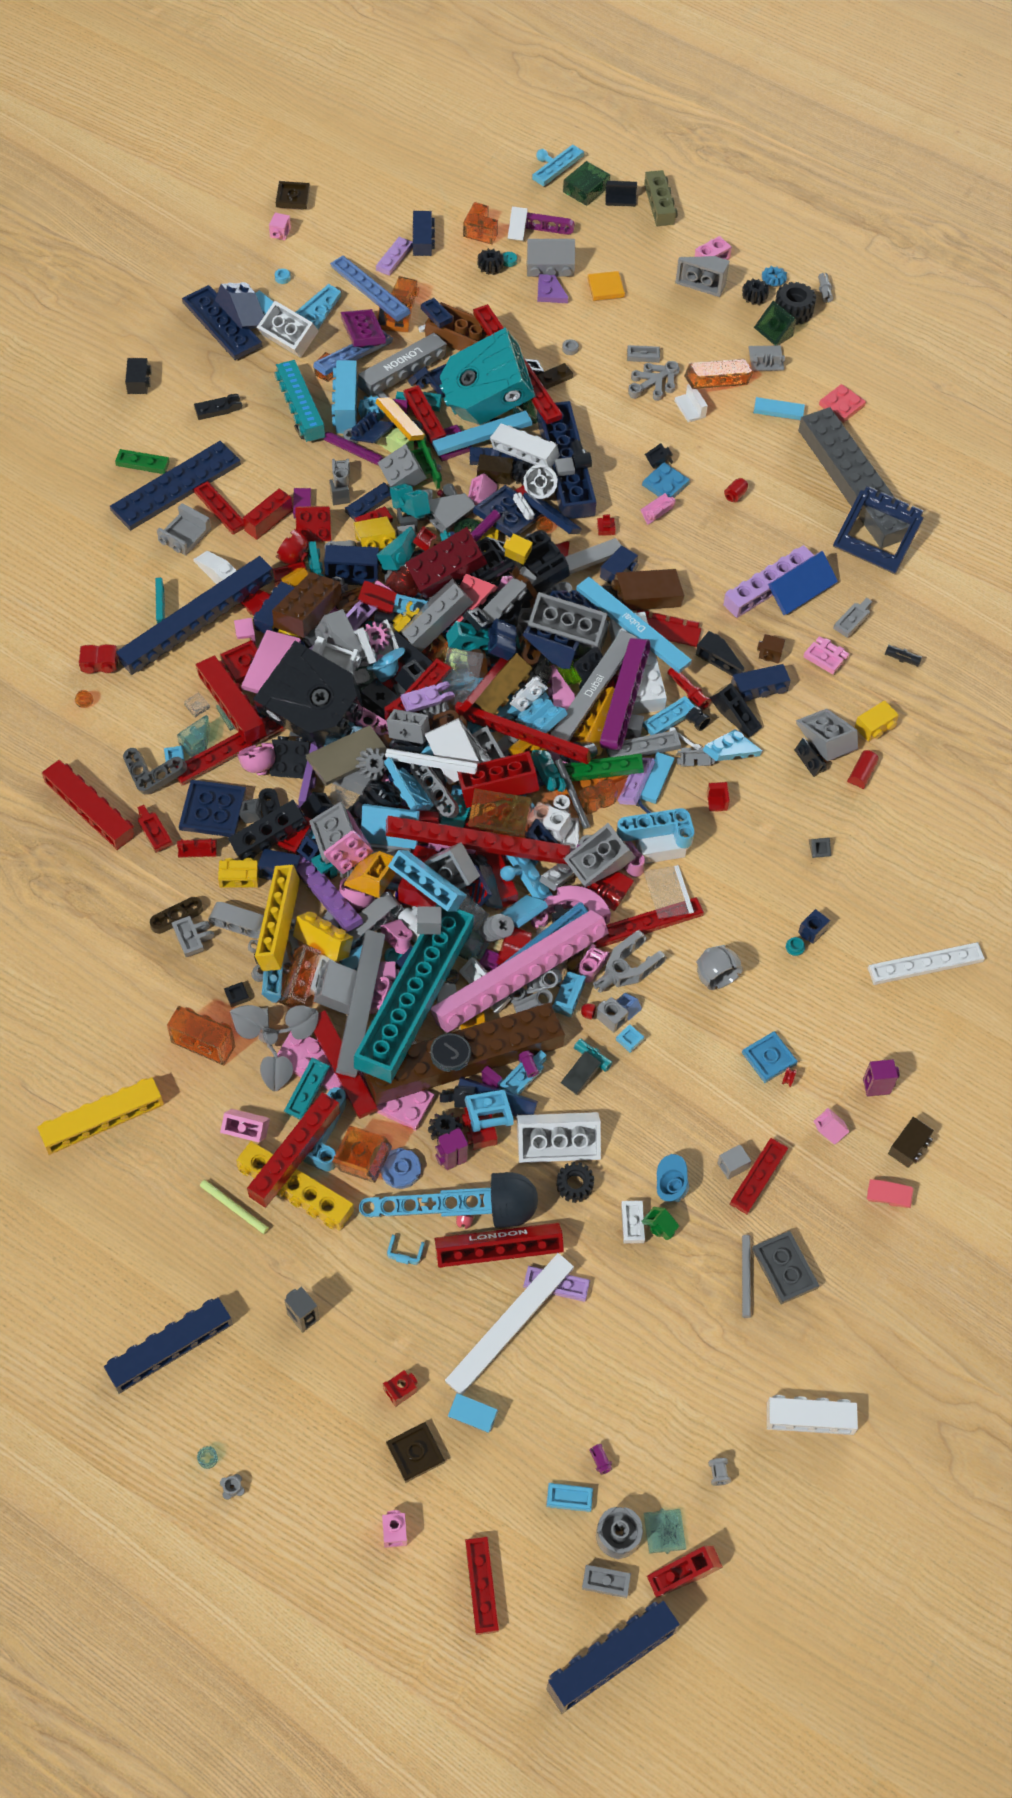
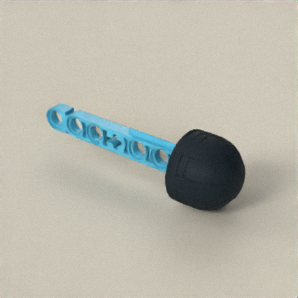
M513 1172L492 1173L491 1188L441 1190L440 1194L390 1196L382 1199L380 1197L365 1198L359 1204V1211L368 1218L381 1217V1214L387 1217L441 1214L442 1217L492 1214L495 1228L519 1226L527 1222L537 1209L538 1194L532 1182L521 1174ZM481 1195H484V1197H483V1202H484L485 1207H481V1206H482ZM470 1196H475L478 1199L477 1206L473 1208L468 1207L466 1203ZM450 1197H454L457 1200V1205L453 1209H449L446 1206V1201ZM431 1198L433 1202H436L432 1210L428 1206H421L422 1211H419V1199H422V1203H428ZM414 1200L416 1203L415 1209L407 1211L405 1209L406 1201ZM387 1201L395 1203V1209L392 1212L384 1210V1204ZM367 1202H372L374 1204V1211L369 1214L365 1213L364 1205Z

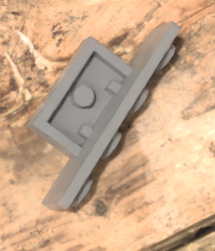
M526 567L520 569V574L529 579L531 584H533L536 576ZM512 578L482 609L483 613L492 622L496 618L499 619L505 612H510L517 599L520 601L524 597L527 585L523 581Z

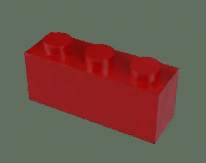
M280 488L277 489L243 517L244 531L256 540L259 539L293 511L292 497Z

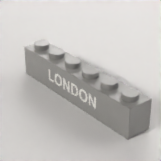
M432 333L359 373L358 387L369 397L370 395L373 397L399 381L406 379L408 376L417 373L424 366H429L435 361L442 359L446 356L447 343L435 333Z

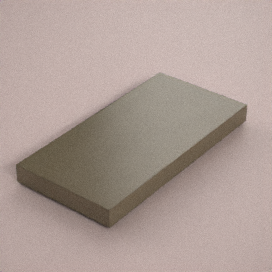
M369 725L307 754L306 759L323 784L327 786L360 770V768L355 766L359 764L356 758L361 757V751H366L367 748H372V750L377 748L379 753L385 754L387 748Z

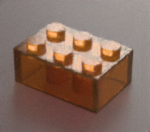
M178 1005L167 1024L171 1043L223 1066L235 1048L233 1031L228 1024L213 1021L207 1015H199L189 1007L183 1008Z

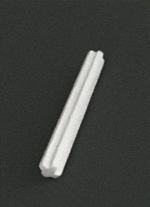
M387 749L385 753V758L390 757L393 761L476 774L477 764L472 762Z

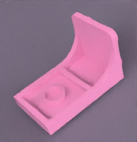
M348 810L346 811L354 831H350L324 851V856L342 874H345L374 852Z

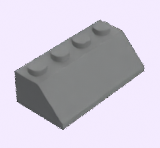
M452 578L419 610L418 614L411 618L401 631L408 641L422 652L471 606L473 601Z
M538 592L528 626L597 647L607 613Z

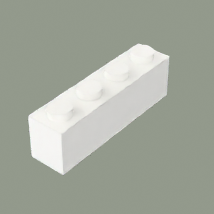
M500 423L490 437L493 449L534 465L542 464L551 468L555 463V459H558L560 456L557 444L554 442L546 441L539 436H533L525 431L517 430L510 425Z
M774 1395L772 1398L769 1397L767 1402V1430L854 1435L858 1429L857 1403H851L848 1399H840L834 1402L829 1401L827 1398L807 1400L806 1397L798 1396L794 1397V1399H787L783 1395Z

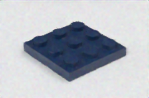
M507 485L501 487L473 509V513L483 520L493 510H497L501 518L493 526L510 538L513 533L516 535L521 534L544 517L542 513L529 504L535 515L534 519L526 520L513 500L514 494L517 492Z
M191 780L179 822V830L224 837L236 834L240 819L239 813L246 795V787Z

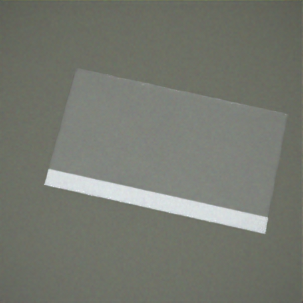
M679 865L644 871L658 919L694 913Z

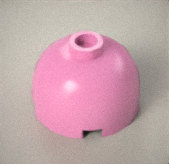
M261 743L262 747L252 745L239 751L237 755L243 769L250 773H257L258 776L268 773L267 770L273 766L276 758L273 743Z
M347 878L340 881L339 892L356 912L365 909L375 901L376 897L344 886Z

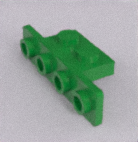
M424 436L423 440H416L419 449L412 451L426 475V479L432 478L436 489H440L442 475L440 471L437 472L436 461L431 458L430 447L426 446V438Z

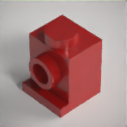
M403 1370L389 1381H385L383 1383V1390L394 1406L397 1407L417 1393L416 1384H418V1381L411 1372L407 1374ZM404 1382L406 1385L400 1388L398 1384Z

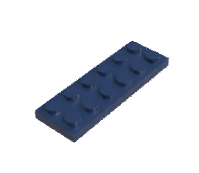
M210 285L182 298L183 304L234 360L262 347L261 340L250 329H241L215 301L217 293Z

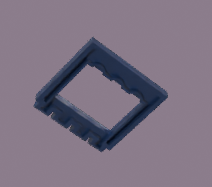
M866 486L864 491L860 490L833 547L892 574H896L924 520V517H922L923 510L912 506L910 511H908V503L896 499L895 503L892 504L894 497L883 492L876 497L878 490ZM864 504L910 524L895 555L849 535Z

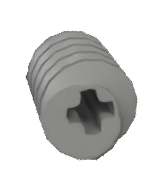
M496 914L479 920L475 925V935L481 942L490 943L510 936L514 930V923L511 917Z

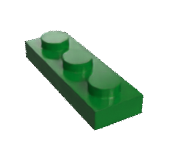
M124 449L119 450L115 460L116 466L159 474L166 473L170 462L169 457Z

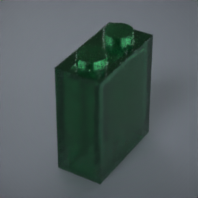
M586 161L564 179L563 193L587 206L606 190V180L610 181V174Z

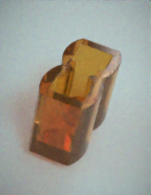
M606 779L597 783L596 786H587L581 789L578 798L585 814H592L599 808L612 806L617 800L618 788L612 779Z

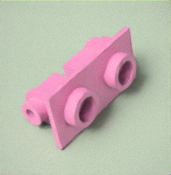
M664 493L640 509L647 525L671 510L676 502L675 499L668 497Z

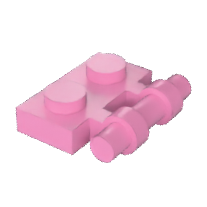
M819 636L816 643L813 642L805 651L803 657L829 673L834 674L843 664V660H846L850 654L844 651L845 649L841 646L837 647L832 644L831 640Z

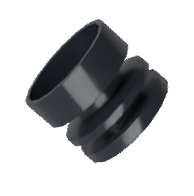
M371 779L363 789V795H360L353 804L352 809L355 815L362 820L363 804L399 808L403 801L399 793L391 786L382 781Z

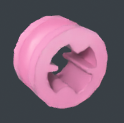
M545 910L531 919L533 927L540 929L547 925L548 914ZM539 916L540 918H543V920L540 921L539 919H536V917Z

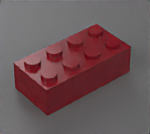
M466 527L407 561L405 564L418 589L427 599L438 593L452 578L457 582L464 578L465 574L469 575L488 563L473 535Z

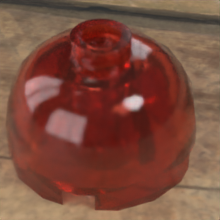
M403 565L400 567V571L396 573L394 570L388 576L385 586L399 595L413 598L417 595L419 589L407 566Z

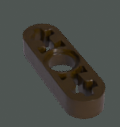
M190 897L153 915L150 919L151 930L154 933L161 934L172 929V922L188 916L192 919L200 915L203 911L201 900L197 897ZM194 904L197 908L193 909L190 905ZM174 912L182 914L178 919L172 918L171 915ZM159 921L160 923H162V925L159 926L158 924H156V922Z

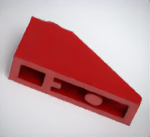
M703 1546L649 1574L647 1578L656 1598L700 1580L723 1568L714 1546Z

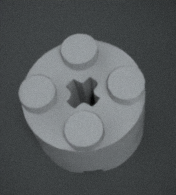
M612 1507L600 1517L596 1530V1541L599 1548L606 1555L617 1560L632 1555L637 1550L642 1538V1522L639 1516L629 1508ZM616 1530H623V1535L617 1536L615 1534Z

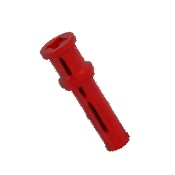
M673 668L668 670L667 674L687 693L690 701H693L702 710L709 707L712 700L702 693L700 687H695L681 672L678 673Z

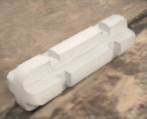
M520 492L515 493L513 500L526 520L534 519L535 514Z

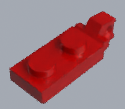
M144 804L137 807L140 818H138L139 825L155 853L173 845L156 813H149Z

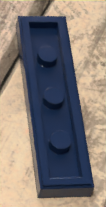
M528 493L523 494L528 504L568 534H580L582 528L546 501L536 499Z
M462 1076L458 1086L476 1087V1094L502 1090ZM505 1091L512 1116L535 1114L538 1101Z

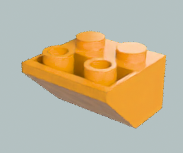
M381 851L368 855L356 865L344 882V886L380 898L396 874L395 871L388 867L394 856Z

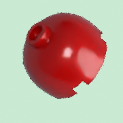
M294 529L290 532L292 534L291 538H285L277 551L278 555L275 556L286 564H295L300 560L303 562L308 556V552H306L308 548L306 537Z

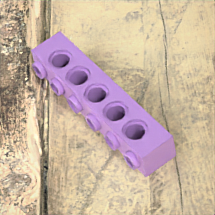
M804 545L794 549L789 555L781 557L773 565H768L760 573H755L752 578L741 582L733 590H728L725 594L723 605L736 618L742 616L773 596L768 586L770 582L809 559L814 554Z

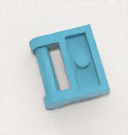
M505 1090L465 1097L464 1100L473 1132H478L483 1128L500 1125L512 1126L514 1124ZM503 1112L504 1117L486 1119L479 1121L478 1116Z

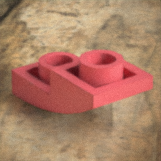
M870 1179L867 1200L888 1203L890 1206L911 1208L914 1188L898 1183Z

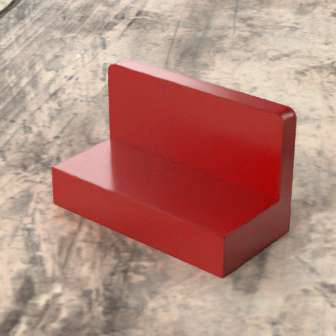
M364 581L357 601L387 613H392L397 593Z

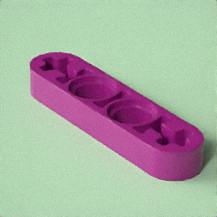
M527 212L525 229L569 235L573 233L575 223L569 218ZM533 220L540 221V224H535ZM553 222L556 226H550L548 223Z

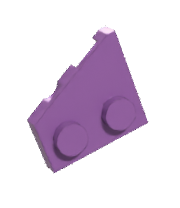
M539 274L537 302L568 303V296L555 275Z

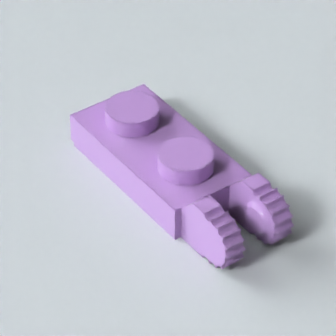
M446 681L436 686L432 685L402 694L400 698L406 711L415 712L451 700L455 695L453 692L439 695L440 691L450 687L449 682Z

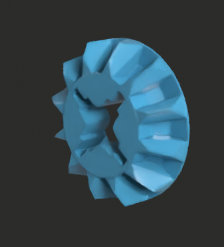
M770 266V268L765 267V270L762 271V280L768 285L780 286L786 282L787 272L783 268L779 269L778 266Z

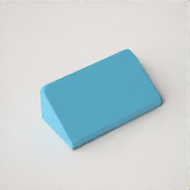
M283 963L281 970L263 971L262 995L273 1003L281 999Z

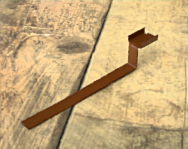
M516 566L512 573H510L514 579L523 581L536 601L537 591L530 580L520 574L521 572Z

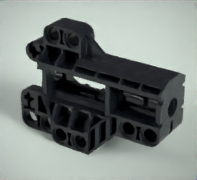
M538 530L524 538L533 542L532 551L524 565L505 556V549L503 548L505 542L489 537L478 541L477 544L488 564L469 575L498 587L502 577L511 576L510 573H512L516 566L519 570L522 567H526L536 576V580L532 584L537 593H542L569 577L570 571L565 556L561 554L558 547L551 541V538L545 531ZM463 578L456 582L459 586ZM528 589L525 591L524 597L520 601L517 599L510 612H505L499 618L500 620L517 627V619L523 603L533 598ZM500 590L487 597L483 605L480 604L478 607L482 610Z

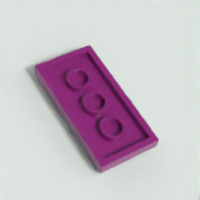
M372 309L341 312V320L353 347L361 348L366 345L379 346L386 344V337Z

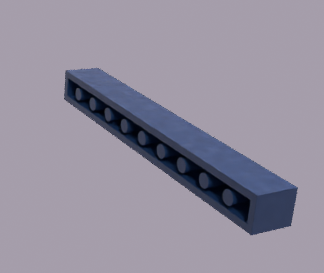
M258 556L117 650L116 654L119 662L131 675L141 671L143 667L154 662L164 653L169 652L174 646L184 642L189 636L200 631L207 624L212 623L217 617L227 613L232 607L243 602L250 594H255L260 588L270 584L275 579L273 568L261 556Z

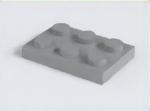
M340 801L309 821L322 860L327 864L330 861L324 856V851L350 831H354L345 805Z

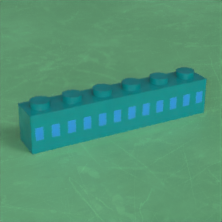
M291 360L276 364L275 378L276 381H279L281 392H284L285 402L289 403L290 413L294 414L295 424L299 425L300 436H304L306 442L324 438V423L296 361Z

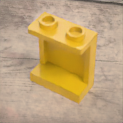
M387 516L353 522L355 539L361 542V547H378L379 551H381L396 539L395 531Z

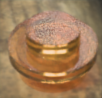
M541 517L536 522V529L548 533L553 529V523L547 517Z
M81 690L75 696V703L81 708L89 707L93 703V696L88 691Z

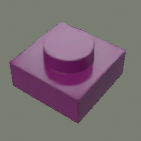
M486 1066L482 1070L481 1080L483 1084L500 1089L502 1077Z

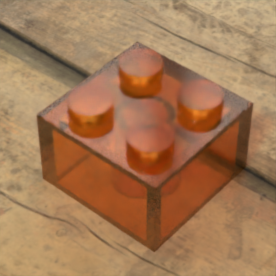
M349 1125L332 1162L340 1172L376 1183L392 1149V1145L385 1136Z

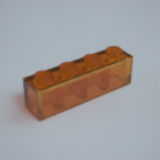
M745 359L689 363L684 377L692 389L748 385L753 371Z

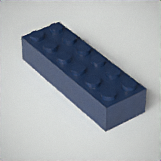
M656 1601L645 1609L646 1611L641 1617L638 1615L633 1616L626 1622L627 1625L624 1629L620 1631L619 1628H616L607 1635L608 1638L604 1643L596 1642L588 1648L587 1655L581 1657V1655L576 1656L569 1662L567 1669L562 1671L560 1668L549 1676L550 1679L548 1680L546 1690L561 1714L676 1634L680 1624L664 1601L659 1604Z

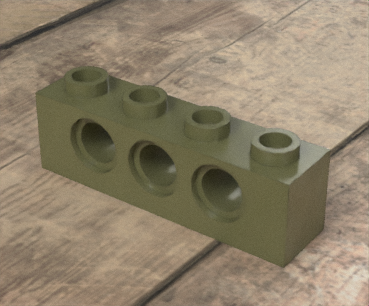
M663 170L645 172L644 185L656 226L674 225L678 213L677 208H674V198H671V187H668V177H665Z

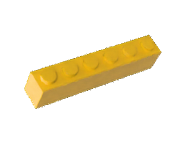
M294 865L275 866L255 953V958L262 971L281 970L300 883V878Z
M153 1077L139 1080L137 1084L119 1089L116 1093L104 1095L93 1103H86L79 1109L65 1112L56 1119L46 1120L37 1126V1129L48 1154L51 1155L159 1108L164 1104Z

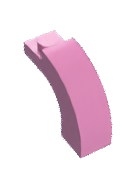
M562 886L557 888L556 896L551 895L543 900L548 905L547 909H545L548 915L555 913L554 906L561 904L564 909H571L581 902L587 911H594L604 917L606 924L610 923L611 912L607 904L598 894L587 888Z

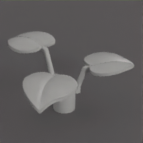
M244 1005L230 1010L236 1032L246 1039L258 1036L259 1040L266 1043L273 1053L274 1057L267 1056L263 1058L260 1065V1073L266 1086L274 1092L278 1091L291 1078L293 1066L288 1058L284 1056L278 1057L272 1044L277 1042L279 1033L291 1031L295 1039L309 1037L317 1026L318 1011L303 1005L294 1006L287 1011L285 1016V1023L289 1028L275 1030L263 1027L267 1021V1015L260 1007Z

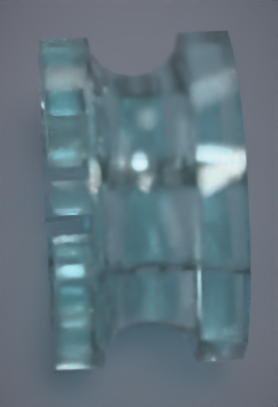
M206 1446L198 1452L197 1460L201 1467L210 1469L216 1465L218 1456L214 1448ZM209 1452L210 1455L214 1457L210 1459L209 1463H206L204 1459H201L202 1457H205V1453Z

